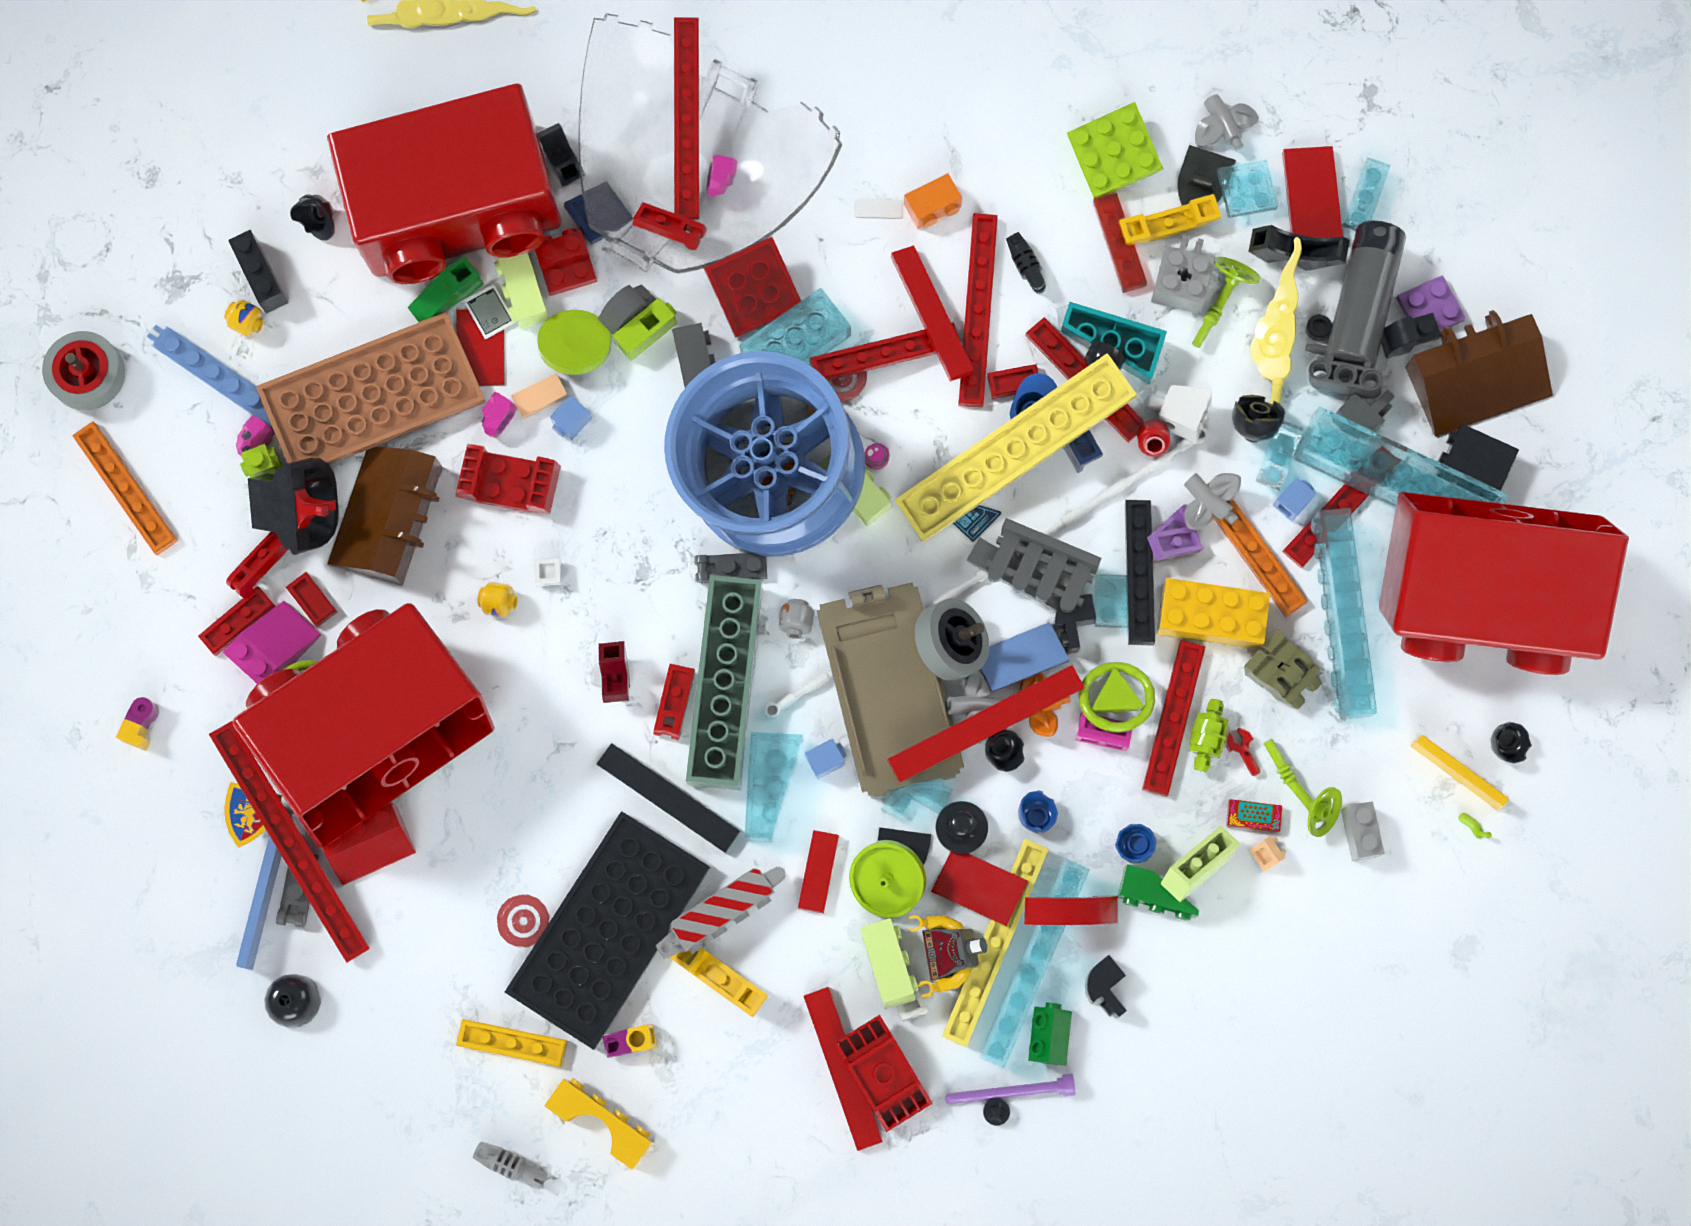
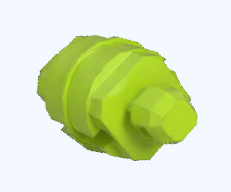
M1210 699L1206 708L1207 713H1197L1193 729L1190 731L1189 752L1197 754V757L1194 759V770L1206 773L1209 770L1210 758L1220 759L1224 744L1227 741L1226 735L1229 720L1220 716L1223 714L1224 704L1223 701L1218 699Z

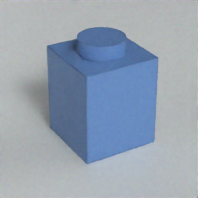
M570 395L550 416V419L553 423L552 429L563 438L566 435L569 439L573 440L592 417L589 410Z
M1296 477L1272 506L1293 522L1312 501L1316 493L1309 482Z
M832 738L805 752V757L818 780L844 766V758L847 757V754L840 742L835 744Z

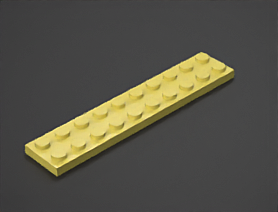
M1107 353L895 499V502L922 542L925 543L1135 399L1137 394Z

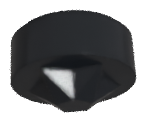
M1000 1098L988 1100L983 1107L984 1119L994 1126L1006 1123L1010 1117L1009 1105Z

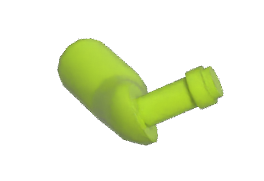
M1464 812L1459 815L1458 820L1469 827L1477 839L1492 837L1491 832L1483 831L1476 819Z

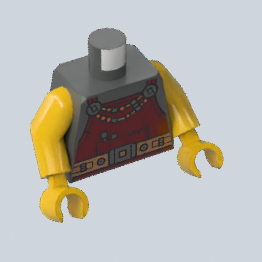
M917 915L908 917V919L917 918L919 920V926L917 928H908L909 930L918 931L921 927H926L927 929L922 930L930 981H935V983L932 984L929 981L920 982L918 988L925 985L931 988L928 994H923L921 997L928 999L935 991L941 993L960 987L971 975V969L978 967V954L987 952L988 945L984 937L974 938L972 929H964L961 922L948 916H926L925 919H921Z

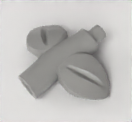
M1218 94L1210 96L1204 101V106L1211 115L1203 118L1198 123L1195 131L1196 145H1212L1224 137L1227 145L1232 144L1235 151L1241 149L1244 145L1240 140L1242 134L1239 129L1252 127L1259 119L1258 114L1247 104L1238 103L1229 109Z
M1194 473L1185 482L1184 486L1195 498L1186 506L1184 513L1185 523L1189 530L1204 528L1212 521L1213 515L1220 520H1227L1231 525L1239 518L1232 512L1234 507L1228 502L1235 498L1239 492L1241 476L1234 473H1221L1216 475L1208 486L1197 473Z
M978 671L968 675L965 680L966 696L947 698L946 713L948 715L967 714V719L1000 702V700L989 698L991 688L985 676Z

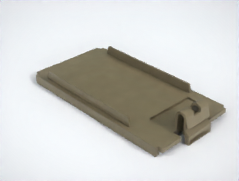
M913 582L887 588L888 599H886L883 586L876 585L848 592L849 599L852 600L851 608L846 607L845 599L819 604L820 610H817L862 793L867 792L868 796L874 795V797L886 795L887 791L943 778V780L955 778L956 774L961 773L960 769L964 768L960 752L899 783L887 762L888 758L953 726L951 715L946 713L947 698L942 678L936 676L928 669L917 650L915 625L920 613L924 609L918 586L914 587Z

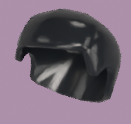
M1093 342L1086 353L1085 363L1088 367L1108 353L1118 369L1121 370L1125 357L1112 345L1104 342Z
M1510 721L1497 726L1490 738L1491 749L1500 760L1513 764L1526 760V753L1532 747L1529 733L1524 726Z
M1005 729L987 739L985 743V756L997 770L1004 772L1013 771L1025 760L1023 755L1024 743L1016 732Z

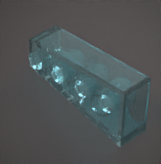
M750 732L744 835L746 841L773 842L793 772L795 771L798 756L804 742L803 734Z

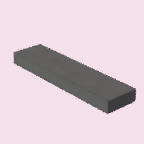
M979 538L966 561L988 573L989 568L985 567L988 559L993 561L998 547ZM1012 556L1008 567L1017 571L1021 561ZM1035 569L1032 578L1041 581L1044 574ZM1004 575L1001 581L1012 587L1013 578ZM1059 582L1057 583L1056 588L1063 591L1066 590V586ZM1028 585L1026 590L1021 592L1039 602L1036 599L1037 588ZM1052 595L1048 602L1041 604L1057 612L1061 598Z

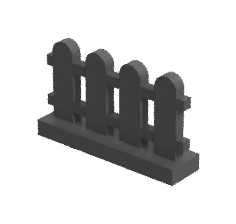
M1005 518L1000 534L1003 538L998 536L996 544L1000 546L993 561L988 559L985 567L989 568V580L996 583L1001 581L1004 575L1013 578L1012 589L1018 593L1024 592L1028 585L1037 588L1036 599L1041 603L1048 602L1052 595L1061 598L1060 609L1065 613L1072 612L1076 605L1081 607L1084 599L1080 598L1086 582L1092 583L1094 576L1090 575V573L1096 575L1102 558ZM1014 552L1024 555L1017 571L1008 567ZM1038 562L1047 565L1041 581L1032 578ZM1062 572L1071 575L1065 591L1056 588Z

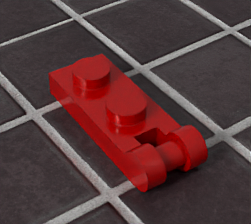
M642 202L632 222L633 226L683 243L689 250H696L700 244V239L707 232L706 226L700 222Z
M270 532L227 577V586L236 590V593L242 598H247L253 593L255 584L289 550L281 544L276 532Z
M669 663L653 735L660 737L662 734L671 736V739L679 741L696 671L694 668ZM666 717L675 719L673 726L664 724Z

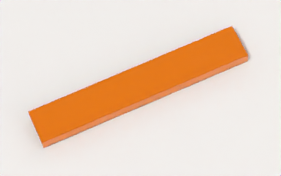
M92 421L73 434L72 437L153 553L158 556L178 542L97 424Z
M1232 499L1228 503L1234 507L1232 512L1239 518L1232 525L1227 520H1220L1215 515H1213V519L1266 592L1270 593L1271 599L1286 618L1304 606L1308 601Z

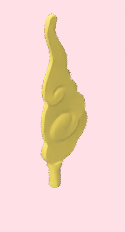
M402 0L397 5L396 11L391 12V14L367 15V24L401 25L407 29L420 27L421 25L445 26L462 21H483L502 13L530 15L536 12V7L521 8L501 1L487 2L485 0Z
M1298 237L1294 239V252L1282 271L1280 285L1276 290L1275 297L1267 306L1266 315L1257 323L1255 337L1250 347L1251 357L1258 366L1261 375L1272 381L1270 404H1273V401L1281 403L1282 388L1284 387L1285 379L1292 370L1290 355L1296 337L1294 313L1299 300L1294 273L1302 250L1301 240Z

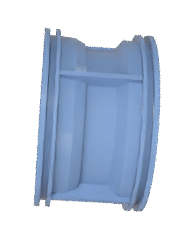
M751 351L717 361L699 373L682 391L673 406L666 426L664 438L665 462L668 474L677 493L688 507L702 518L705 524L719 538L746 553L767 557H780L804 552L819 545L831 537L846 522L861 495L865 478V453L859 432L828 381L810 365L792 356L769 351ZM780 396L799 400L809 405L816 412L807 419L790 426H784ZM755 399L750 430L746 431L719 424L735 407ZM764 426H771L769 433L760 435V430ZM786 437H794L790 445H783V440ZM830 437L831 457L828 470L825 471L805 456ZM742 441H749V445L746 449H738L739 444ZM707 446L732 460V464L727 471L710 485L707 484L705 475ZM789 461H794V468L790 471H785V464ZM749 465L750 471L745 475H740L741 468ZM773 476V481L770 485H762L765 477ZM789 488L812 495L801 506L787 513ZM754 492L760 518L741 516L726 508L747 494Z

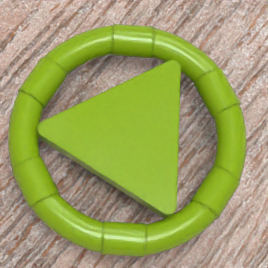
M1108 662L1090 670L1082 681L1085 688L1078 692L1079 705L1085 717L1094 726L1109 732H1126L1142 725L1151 715L1156 701L1155 689L1149 677L1138 667L1124 662ZM1107 672H1111L1091 709L1089 705V688L1097 678ZM1119 672L1136 678L1142 684L1145 705H1143ZM1123 711H1141L1128 721L1120 723L1108 721L1095 714L1101 712L1118 714Z

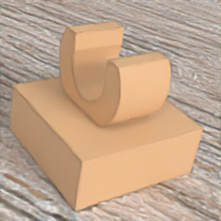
M1269 836L1249 849L1264 872L1285 859L1286 850H1280L1276 845L1277 837L1272 838Z

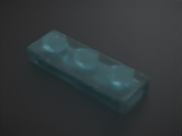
M1369 157L1366 158L1342 227L1356 231L1360 223L1372 220L1391 165Z

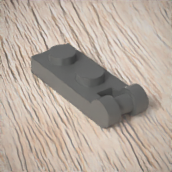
M751 553L694 556V565H697L696 583H709L710 575L768 579L766 556ZM707 565H715V573H708Z
M313 854L318 862L319 855ZM287 868L280 908L276 916V924L285 926L289 923L294 924L295 927L304 928L310 902L290 869ZM291 905L299 906L296 914L290 913Z

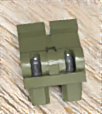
M1277 630L1262 646L1263 651L1259 649L1244 665L1245 675L1262 688H1266L1276 700L1285 702L1292 708L1299 709L1305 703V698L1301 695V692L1305 688L1313 692L1322 685V681L1318 676L1321 670L1304 651L1298 649L1286 639L1282 632Z

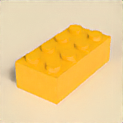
M1166 578L1162 585L1156 634L1259 650L1265 642L1270 593Z

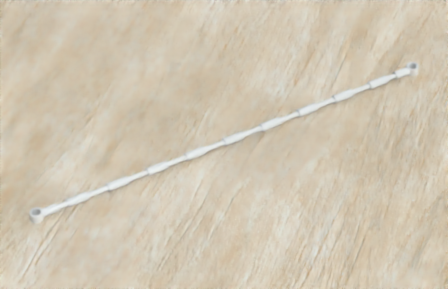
M1204 427L1201 430L1204 438H1198L1197 444L1204 443L1208 437V431ZM1183 439L1176 444L1175 448L1152 459L1144 465V468L1127 479H1121L1104 490L1102 495L1085 506L1081 505L1061 518L1060 522L1043 533L1050 536L1062 527H1068L1085 516L1087 511L1106 499L1109 500L1141 476L1148 472H1153L1170 461L1172 456L1179 452H1184L1196 443ZM1014 552L1013 557L1016 558L1021 554ZM980 570L969 581L956 589L949 590L932 601L933 604L930 606L946 599L958 598L959 594L977 582L987 579L988 573ZM831 670L826 673L825 671L802 685L803 688L795 693L791 692L776 703H768L764 709L767 718H778L781 711L797 702L796 699L805 693H811L828 682L829 678L832 677ZM770 707L777 708L775 715L768 714Z

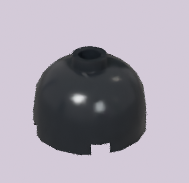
M1243 395L1239 397L1238 402L1235 401L1232 411V421L1235 430L1249 442L1265 441L1274 437L1278 433L1285 417V410L1278 402L1273 401V404L1265 402L1266 397L1261 395Z
M299 974L284 975L273 981L268 987L264 998L265 1010L269 1018L276 1024L287 1028L301 1027L311 1022L317 1015L321 1004L316 983L310 978Z

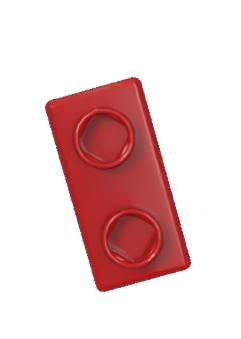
M515 83L331 132L327 135V142L352 241L374 276L382 277L387 275L390 281L397 284L425 282L435 278L445 270L446 259L481 249H486L487 253L498 258H510L519 254L529 253L544 242V232L558 229L561 226L562 220L541 143L537 135L538 132L521 84Z
M1399 492L1381 589L1379 610L1393 632L1398 636H1402L1401 650L1411 656L1436 662H1457L1463 659L1466 644L1507 649L1506 662L1520 670L1543 675H1564L1570 671L1572 657L1601 660L1607 653L1629 536L1601 515Z
M406 603L392 613L385 609H375L356 617L341 631L337 639L336 650L301 673L296 669H284L265 677L248 694L246 699L247 709L236 715L233 719L234 728L319 848H324L490 735L495 729L482 694L412 603Z

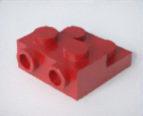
M569 228L561 233L562 236L555 238L547 235L544 238V242L535 249L549 296L597 282L581 230L576 231L575 228Z

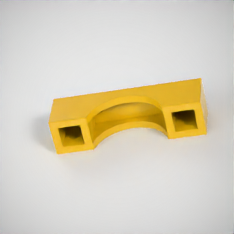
M572 1077L570 1081L563 1079L544 1106L565 1122H570L581 1115H592L601 1119L611 1133L612 1146L610 1154L628 1168L634 1170L653 1144V1141L649 1139L651 1133L640 1125L636 1129L627 1123L629 1117L617 1109L614 1113L605 1107L607 1102L594 1093L591 1097L583 1091L585 1086Z

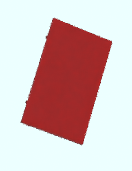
M456 310V334L478 385H505L504 330L485 339L469 310Z
M950 852L931 892L1007 927L1028 880L973 855H960Z

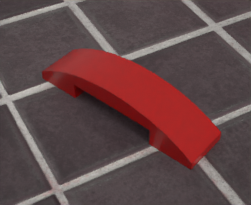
M1116 895L1056 898L1025 897V925H1098L1118 923V896Z

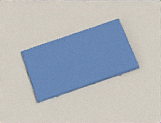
M1048 622L989 646V655L981 670L992 692H995L1049 669L1056 668L1070 660L1051 623Z

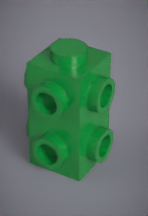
M1046 1002L1045 1007L1034 1006L1028 1061L1066 1066L1072 1011L1062 1010V1004Z

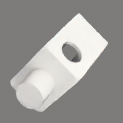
M1172 385L1166 398L1152 394L1148 409L1160 412L1159 420L1168 426L1170 432L1197 443L1212 405V390Z

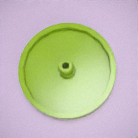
M584 310L561 311L549 317L540 327L537 336L539 355L547 366L557 372L568 375L585 374L600 367L608 358L611 351V334L598 320V316Z
M882 840L867 845L856 855L850 867L849 883L855 899L865 910L879 917L895 918L910 912L919 903L926 888V873L921 860L909 847L896 841Z

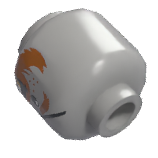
M790 599L781 607L779 628L787 633L786 636L789 638H802V635H806L812 630L813 608L803 599Z

